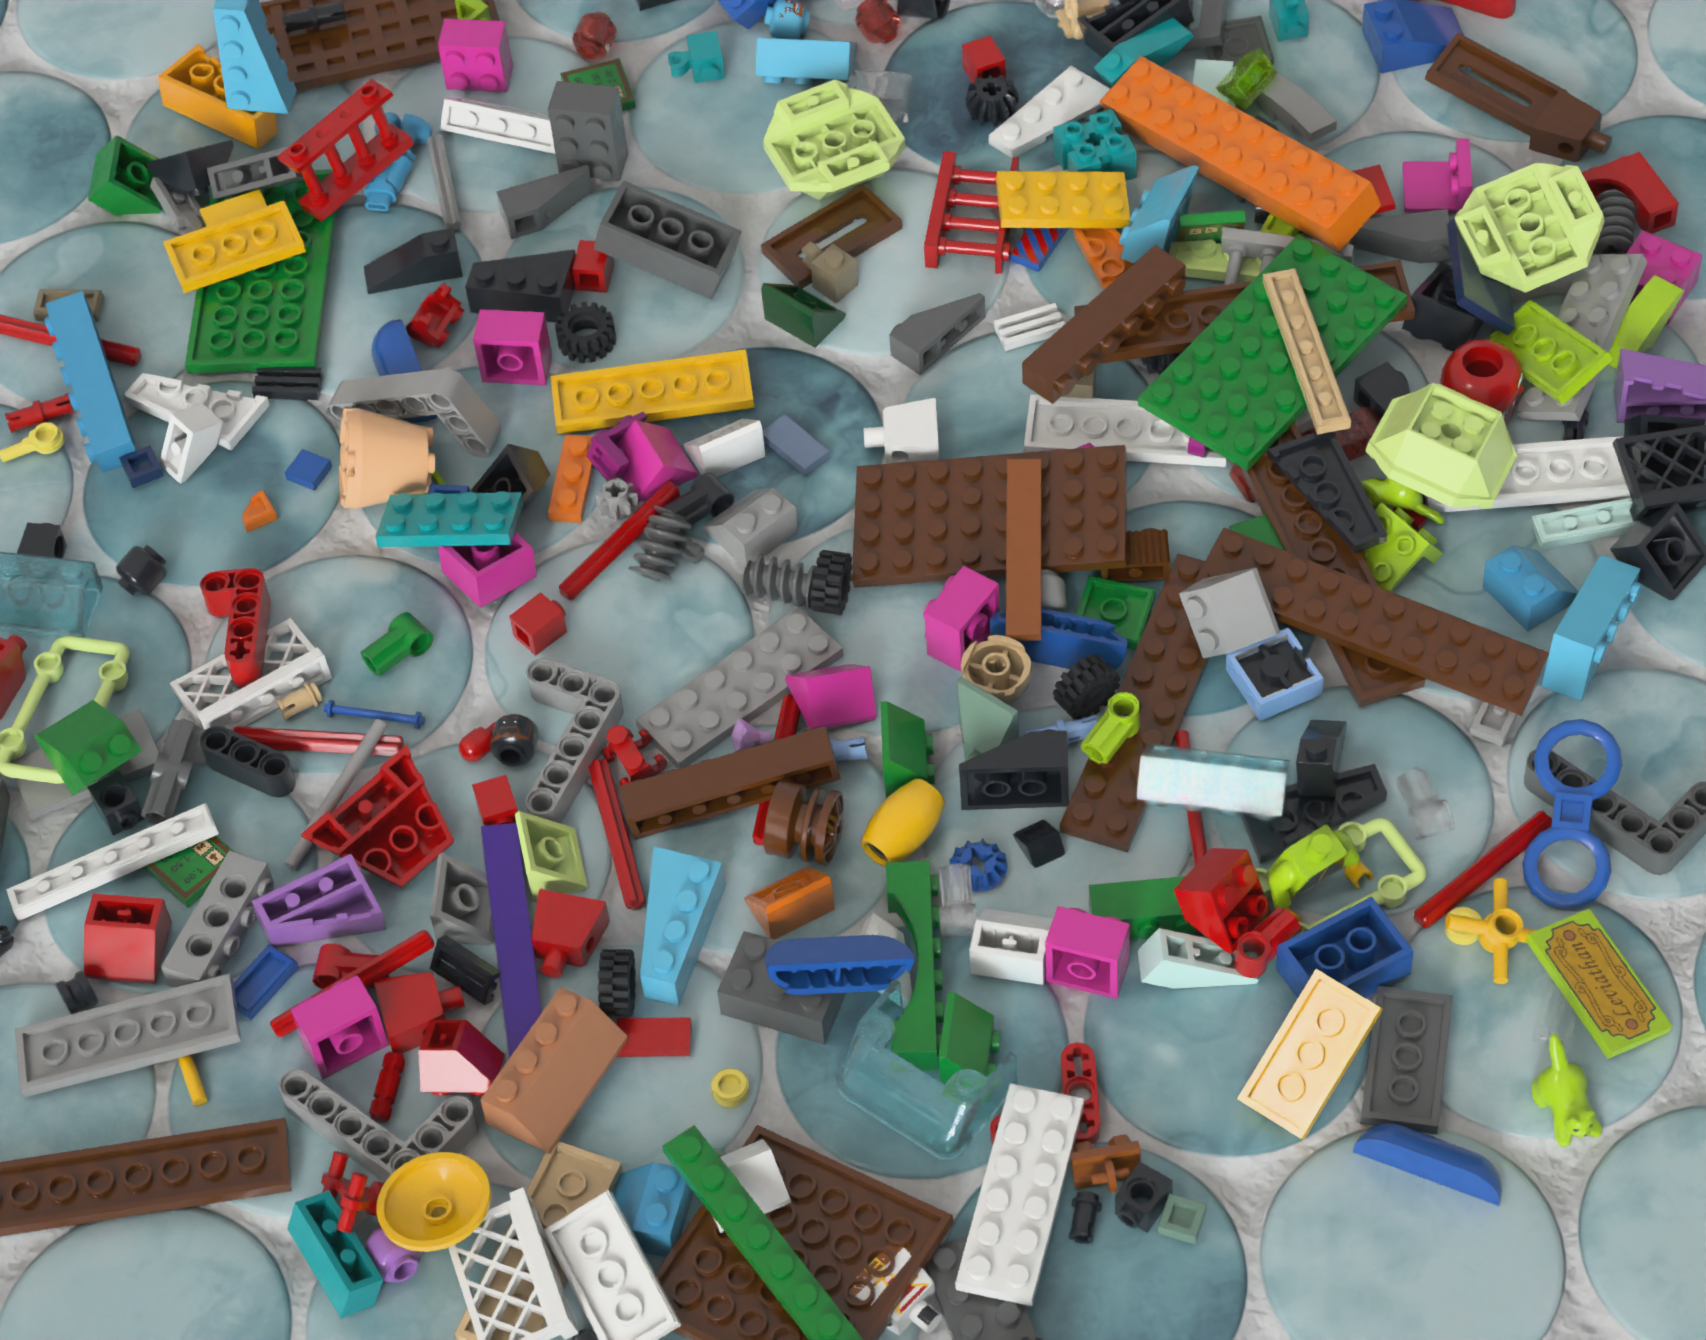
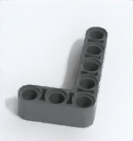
M1535 749L1527 757L1524 785L1532 794L1554 808L1555 797L1543 788L1535 774ZM1551 751L1549 768L1554 777L1562 784L1578 788L1587 787L1597 782V780ZM1703 781L1693 785L1659 822L1612 790H1609L1607 794L1592 802L1590 831L1646 871L1654 875L1667 874L1706 834V806L1700 805H1706V782Z

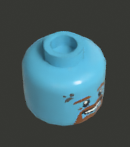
M776 0L773 7L767 6L764 24L769 25V33L772 37L799 39L801 35H806L810 12L806 11L805 4L802 2Z

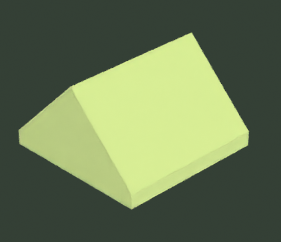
M518 811L515 814L533 901H537L540 889L564 894L586 889L588 886L575 828Z

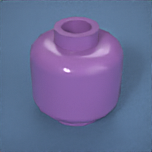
M381 1226L371 1232L364 1246L385 1282H403L412 1277L418 1268L421 1251L408 1250L393 1243L385 1235Z

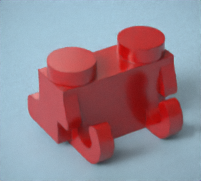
M443 283L433 293H429L405 327L411 338L429 347L434 345L440 348L450 334L445 330L449 323L454 325L464 312V309L460 307L461 302L451 296V288Z
M624 725L613 726L605 736L609 744L601 750L602 755L608 763L614 762V756L617 755L631 778L630 781L626 777L620 780L621 786L638 779L656 776L667 767V760L663 755L657 754L654 757L657 763L652 766L645 761L640 753V750L645 748L652 740L649 731L646 729L639 731L641 738L637 741L632 740L634 735Z

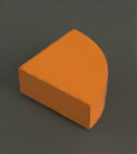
M264 490L257 492L250 498L251 502L242 515L246 532L278 520L276 512Z

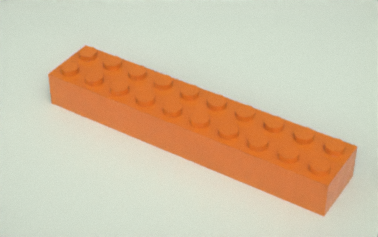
M1142 56L1136 60L1100 100L1105 111L1109 109L1114 111L1122 125V130L1187 167L1192 165L1198 166V173L1337 252L1341 251L1381 206L1372 183L1367 179Z

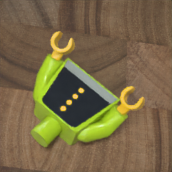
M1324 825L1288 847L1266 874L1269 877L1268 881L1274 907L1287 908L1296 916L1298 922H1302L1301 917L1289 909L1293 899L1332 876L1344 866H1346L1344 875L1357 889H1360L1358 885L1359 879L1365 875L1372 881L1373 873L1360 861V855L1353 840L1346 832L1340 830L1332 831L1328 825Z

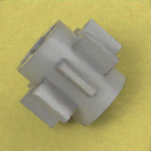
M619 478L610 480L607 483L603 482V493L595 494L597 505L600 506L601 516L608 515L615 521L630 517L632 515L631 507L639 506L638 495L634 492L633 483L626 484Z

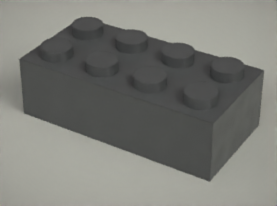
M623 180L599 225L593 249L713 299L734 257L742 231Z

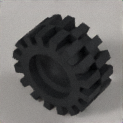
M587 301L581 302L582 307L578 308L576 304L570 305V312L565 308L561 311L562 316L558 315L556 319L555 330L561 353L564 356L568 355L571 361L578 357L579 363H585V358H590V363L596 362L595 356L597 355L603 359L606 357L605 351L610 353L613 350L612 345L616 344V333L611 312H607V308L603 305L598 309V303L592 302L591 307H587ZM590 328L597 330L588 336L575 335L576 332L582 329Z
M829 550L820 551L816 561L817 567L814 569L815 576L812 580V610L837 615L843 614L848 601L849 584L852 578V557H850V553Z
M1089 654L1086 660L1083 657L1078 659L1077 665L1072 663L1068 667L1070 669L1068 673L1063 672L1061 674L1062 681L1056 682L1055 687L1057 689L1053 690V695L1055 696L1053 698L1072 719L1078 720L1083 717H1089L1092 712L1095 714L1099 713L1102 705L1104 707L1108 705L1107 700L1116 694L1114 690L1119 689L1120 684L1118 682L1120 681V676L1100 655L1095 654L1093 656Z
M602 949L600 953L598 1003L599 1008L607 1016L633 1015L636 995V969L634 951L632 949Z

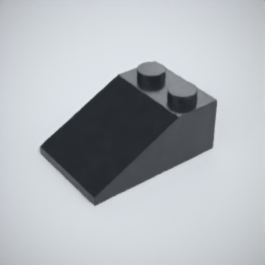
M1441 262L1412 294L1411 298L1415 308L1414 319L1404 320L1402 329L1411 332V335L1421 340L1430 339L1440 343L1443 348L1449 351H1455L1456 348L1464 343L1474 340L1484 321L1457 305L1452 266Z
M1046 729L1029 732L960 763L961 810L1067 807L1069 804L1067 731Z

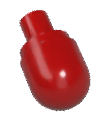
M496 722L486 729L483 727L475 728L461 739L458 749L464 760L476 762L491 752L490 740Z

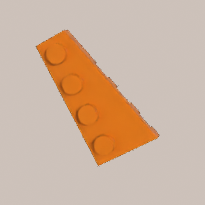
M1074 228V238L1103 290L1134 264L1121 259L1124 245L1119 244L1121 234L1115 228Z

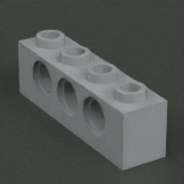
M232 851L227 853L161 965L169 986L179 987L223 975V969L230 957L232 958L237 954L240 940L247 928H251L257 917L252 900L273 891L274 880L267 863Z

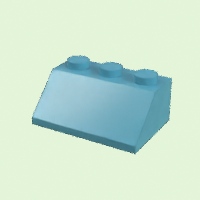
M757 38L756 76H764V82L782 83L783 77H795L794 84H813V78L825 79V83L835 79L844 83V80H852L857 42Z
M1192 165L1156 179L1150 191L1145 189L1139 208L1135 207L1129 226H1125L1119 240V244L1124 245L1121 259L1135 263L1154 245L1168 252L1171 242L1174 241L1177 235L1179 216L1187 214L1199 171L1198 166Z

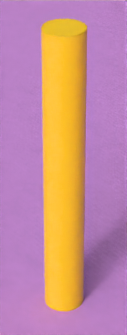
M188 1055L177 1058L193 1105H204L208 1099L193 1056Z

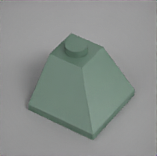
M962 676L957 680L959 724L965 761L1019 737L1018 710Z

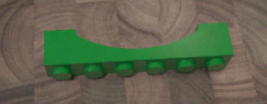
M930 861L886 863L888 912L897 913L904 922L913 939L918 956L917 979L911 999L899 1020L891 1021L893 1071L938 1070V1056L942 1033H937V1023H944L943 1000L936 1001L935 991H943L942 968H934V959H941L940 937H933V928L940 927L939 905L932 906V897L939 896L938 874L931 875Z

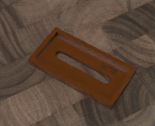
M1457 33L1428 69L1425 80L1529 136L1531 135L1532 125L1559 90L1562 89L1567 92V90L1460 33ZM1459 68H1471L1472 72L1509 92H1516L1517 96L1528 101L1531 105L1524 106L1460 72Z
M862 184L762 243V254L794 285L803 289L812 283V271L802 263L804 258H800L798 255L802 253L801 249L809 242L818 244L853 223L854 219H866L867 221L821 249L824 252L834 244L854 258L901 230L902 220L866 185Z

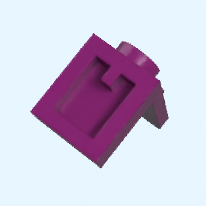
M644 411L633 417L627 415L615 427L609 430L606 428L601 429L592 437V444L586 457L607 482L617 478L622 479L629 460L626 458L623 450L617 447L616 444L635 420L646 422L648 416Z

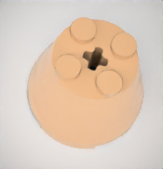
M359 408L343 409L339 440L341 443L339 494L340 503L343 505V508L359 509L386 503L390 495L402 493L409 495L427 494L431 484V474L428 473H434L435 454L429 453L428 448L432 447L433 428L423 427Z

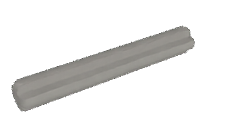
M440 134L430 135L427 138V145L445 229L454 228V231H459L462 225L444 139Z

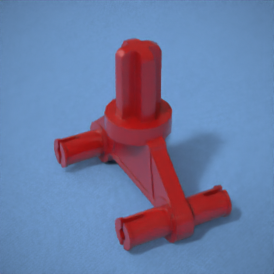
M334 1151L328 1173H323L321 1184L325 1185L322 1193L329 1190L335 1201L337 1194L341 1195L339 1204L343 1208L336 1228L342 1232L352 1233L358 1211L366 1210L368 1215L377 1216V1199L384 1183L374 1181L370 1188L365 1187L369 1177L359 1172H352L351 1181L342 1177L349 1155Z

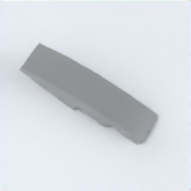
M1265 67L1261 68L1269 73L1270 76L1251 96V99L1272 121L1280 119L1291 132L1298 129L1309 142L1336 130L1337 120L1309 94L1282 75Z

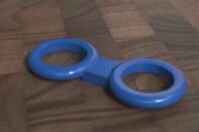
M1584 719L1564 721L1550 728L1538 742L1534 755L1535 774L1543 788L1552 794L1555 800L1552 827L1539 833L1528 845L1522 862L1523 876L1529 890L1545 905L1561 910L1579 909L1595 901L1606 889L1612 872L1610 854L1602 840L1590 831L1592 802L1607 794L1618 781L1622 768L1621 749L1609 731L1598 723ZM1583 735L1593 738L1602 746L1607 755V765L1604 774L1597 782L1587 787L1574 788L1564 785L1554 777L1549 768V757L1552 749L1559 741L1568 736ZM1571 840L1581 843L1591 851L1596 860V872L1593 880L1586 888L1577 893L1561 894L1552 891L1543 884L1538 875L1537 865L1540 855L1548 846L1558 841Z

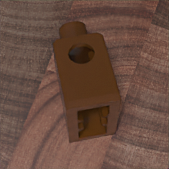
M1560 89L1532 125L1529 149L1564 160L1579 162L1589 148L1605 154L1611 145L1612 136L1600 132L1602 119L1600 111Z

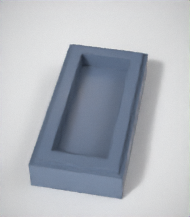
M785 414L763 430L764 443L805 477L830 459V451Z

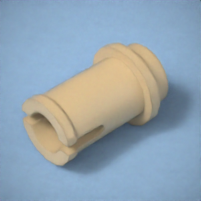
M305 682L303 683V688L281 699H277L276 703L281 709L283 717L287 720L289 717L311 706L317 708V703L323 701V698L314 682L310 684Z

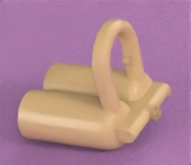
M1064 0V8L1055 12L1059 20L1058 27L1063 29L1066 38L1083 39L1077 18L1086 15L1088 19L1105 12L1104 7L1110 5V1Z

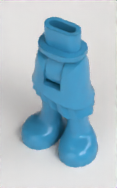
M393 112L385 113L389 124L392 123L409 134L414 144L422 145L427 142V138L430 135L432 136V127L420 117L404 114L401 122L397 114ZM375 123V132L376 134H379V130ZM412 147L367 184L364 191L367 197L365 202L367 209L388 211L390 204L396 201L409 172L413 169L416 156L411 152Z

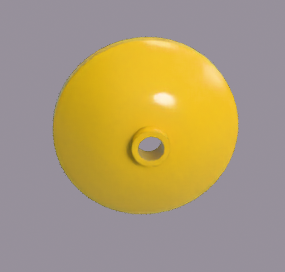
M452 1152L425 1154L405 1163L387 1179L377 1199V1218L385 1235L400 1247L412 1251L444 1249L464 1240L482 1223L491 1203V1186L482 1167L467 1156Z

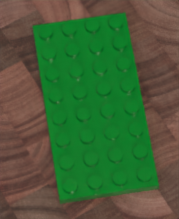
M332 169L314 170L319 182L333 172ZM305 180L260 191L267 206L285 201L303 240L306 252L196 290L185 361L187 373L257 372V367H317L337 210L322 222L304 211L298 200L309 192ZM211 194L210 205H213V204H216V203H219V202H222V201H225V200H228V199H231V198H234V197H237V196H240V195L225 197V198H221V199H214V198H213V194Z
M1300 234L1278 254L1138 397V406L1247 471L1307 409L1304 396L1262 282L1263 274L1296 269L1335 378L1407 304L1408 295Z

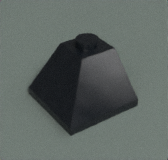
M233 140L192 149L146 162L148 169L176 194L189 191L191 197L209 192L208 186H210L207 168L228 163L234 147Z
M1640 414L1625 419L1624 437L1705 425V419ZM1698 437L1689 438L1686 444L1704 454L1705 441ZM1666 441L1658 442L1655 448L1671 459L1678 450ZM1634 446L1626 447L1628 456L1641 464L1646 453ZM1681 452L1676 462L1691 471H1694L1699 461L1684 452ZM1651 456L1645 464V467L1661 477L1667 469L1666 465ZM1704 464L1701 466L1699 472L1697 473L1699 476L1703 478ZM1672 469L1666 477V480L1676 486H1685L1689 480ZM1641 474L1637 478L1638 483L1656 484Z
M508 443L474 485L471 492H521L524 502L522 512L551 474L538 451Z
M1677 502L1667 505L1629 527L1610 548L1618 561L1640 568L1637 582L1668 600H1675L1706 564V545Z

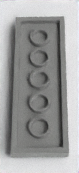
M1592 254L1588 267L1576 272L1557 318L1609 352L1648 263L1644 255ZM1600 372L1564 405H1561L1535 385L1528 382L1516 413L1521 420L1580 421Z
M797 607L637 718V728L639 730H648L652 737L651 742L678 769L687 767L731 736L736 721L739 718L749 723L782 700L786 694H790L791 691L785 681L786 675L827 668L844 656L843 648L800 607Z
M230 973L15 1029L20 1091L24 1097L241 1042L234 981Z

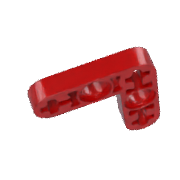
M1076 1042L1066 1046L1061 1053L1063 1094L1070 1096V1093L1076 1088H1085L1091 1093L1090 1098L1084 1101V1109L1080 1123H1086L1088 1130L1087 1133L1083 1134L1080 1133L1078 1128L1075 1143L1089 1141L1095 1144L1100 1137L1095 1056L1093 1050L1088 1045ZM1074 1057H1081L1082 1075L1075 1076ZM1001 1114L996 1116L990 1124V1139L992 1145L995 1140Z

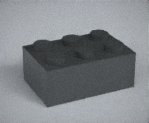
M556 81L548 106V114L559 173L588 165L591 178L620 181L628 156V147L619 88Z
M744 931L717 991L721 1014L825 1045L846 993L811 995L786 993L784 988L778 986L769 978L765 964L767 950L780 941Z

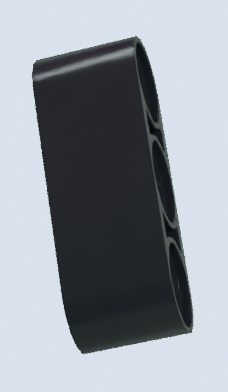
M221 726L210 727L202 733L200 745L206 763L213 771L276 798L289 795L294 790L296 780L288 757L282 752Z

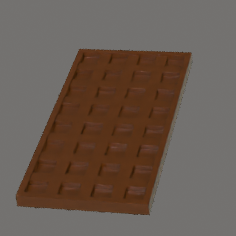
M270 0L260 3L267 19V29L270 35H274L277 42L276 50L280 59H284L288 68V78L290 82H294L297 92L441 60L438 42L444 19H458L455 0ZM482 0L489 6L491 20L500 21L494 0ZM338 1L343 2L346 20L320 25V29L314 30L313 27L286 33L282 14L306 10L310 5L319 7Z
M1114 445L857 466L852 565L854 588L947 581L950 576H955L963 565L987 578L1006 577L1007 459H1041L1042 569L1061 573L1127 568L1126 446Z

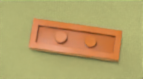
M565 434L547 512L549 521L582 523L595 467L586 457L592 444L591 439L593 436Z

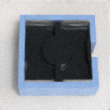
M1289 627L1281 630L1275 636L1228 653L1226 656V671L1259 721L1322 695L1323 677L1310 658H1303V647Z

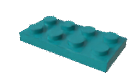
M500 491L497 493L466 492L463 494L432 493L415 495L402 493L390 495L375 536L378 547L511 545L524 504L522 493Z

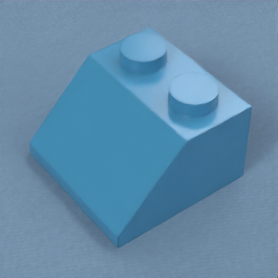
M1512 545L1485 563L1482 587L1527 632L1569 607L1579 592L1535 549Z
M650 1163L621 1173L613 1196L643 1252L666 1257L682 1234L694 1191L674 1166Z

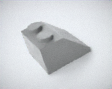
M774 488L754 489L705 524L703 531L741 565L746 567L749 560L755 562L760 553L764 554V556L768 555L798 533L796 507Z
M1256 567L1201 579L1179 593L1203 658L1228 654L1280 633Z

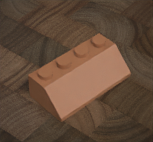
M560 987L480 1099L485 1123L550 1154L627 1043L628 1036L593 1001Z

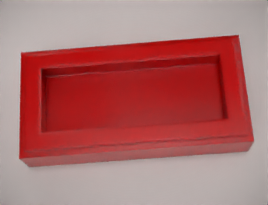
M691 1017L617 1018L616 1025L628 1036L627 1043L617 1057L690 1056Z

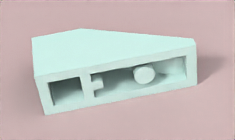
M1159 928L1138 949L1141 982L1173 989L1257 984L1260 981V976L1247 978L1240 975L1234 966L1236 950L1234 953H1227L1213 941L1204 937ZM1255 952L1245 953L1249 957L1257 958V953Z

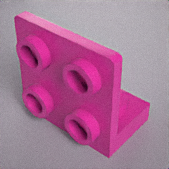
M1456 139L1455 152H1449V161L1403 162L1402 175L1405 213L1447 209L1448 213H1458L1464 207L1472 193L1473 187L1469 139Z

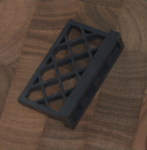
M1706 425L1616 438L1612 444L1633 502L1632 507L1629 509L1633 522L1641 521L1674 502L1679 504L1685 514L1706 510V479L1697 474L1703 464L1706 466V450L1703 454L1686 444L1690 437H1698L1706 442ZM1666 441L1678 449L1672 459L1655 449L1658 442ZM1634 446L1646 453L1641 464L1628 456L1626 447ZM1681 452L1699 461L1694 471L1676 462ZM1650 456L1667 466L1662 477L1645 467ZM1671 469L1689 479L1685 486L1678 487L1666 480ZM1640 474L1657 484L1654 491L1641 493L1637 482Z

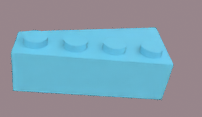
M216 0L213 6L227 109L289 114L297 89L294 82H290L284 59H280L276 50L277 42L274 35H270L267 29V19L259 0Z
M1600 555L1553 635L1541 687L1582 701L1599 664L1604 659L1609 644L1613 643L1617 635L1619 624H1624L1631 607L1630 602L1635 604L1642 588V584L1637 583L1640 568Z
M653 847L640 968L644 998L675 1006L680 1005L726 887L722 862Z

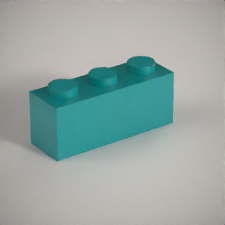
M328 1190L295 1202L287 1229L340 1318H344L375 1306L384 1279L354 1230L352 1233H346L336 1228L342 1211Z

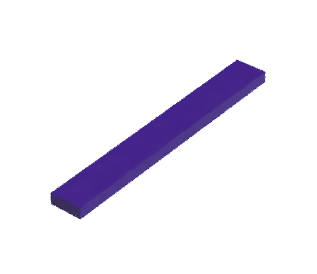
M517 823L481 826L497 967L501 971L499 983L509 1058L541 1015Z

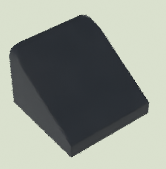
M1046 820L1038 821L1013 834L1015 841L1034 868L1040 867L1065 854L1059 831Z

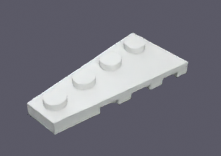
M1070 66L989 135V145L1010 158L1017 157L1046 142V137L1053 133V127L1081 118L1087 120L1088 116L1096 114L1097 110L1102 108L1100 100L1110 89L1075 67Z
M142 373L123 395L126 404L168 423L172 413L198 403H203L223 421L217 444L231 451L270 406L268 398L256 395L254 399L242 396V393L239 391L228 390L227 393L213 391L210 386L203 384L187 386L183 385L181 380Z

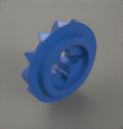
M983 838L980 842L975 843L967 840L965 846L955 848L954 855L950 859L951 877L960 887L975 892L990 890L999 885L1006 876V854L999 850L997 843L993 845L988 844ZM973 857L978 858L980 862H984V873L976 865H973Z

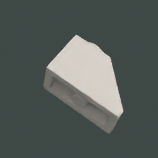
M198 403L172 413L161 453L160 466L180 484L186 482L217 447L223 421L203 403Z

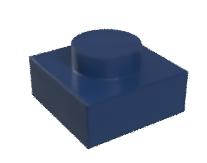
M150 445L119 457L132 488L164 476Z

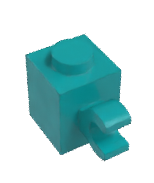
M1269 0V18L1278 42L1308 36L1309 12L1304 0Z
M717 30L686 35L688 51L668 53L672 77L683 76L689 69H692L694 83L725 78Z

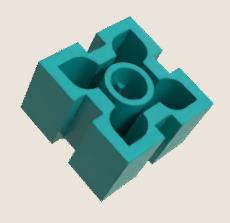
M1112 109L1088 116V122L1084 124L1074 120L1053 127V151L1063 171L1068 169V172H1124L1125 181L1137 178V151L1128 135H1122V125Z

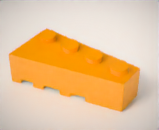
M199 44L158 76L162 105L258 150L278 134L275 113L227 109L221 62L214 56L208 57L205 54V49Z

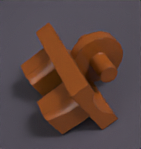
M1124 1134L1113 1136L1108 1141L1109 1146L1095 1148L1094 1144L1089 1141L1075 1143L1074 1152L1070 1153L1075 1189L1106 1184L1109 1194L1116 1193L1117 1181L1127 1180L1137 1164L1141 1162L1139 1142H1131L1129 1137Z

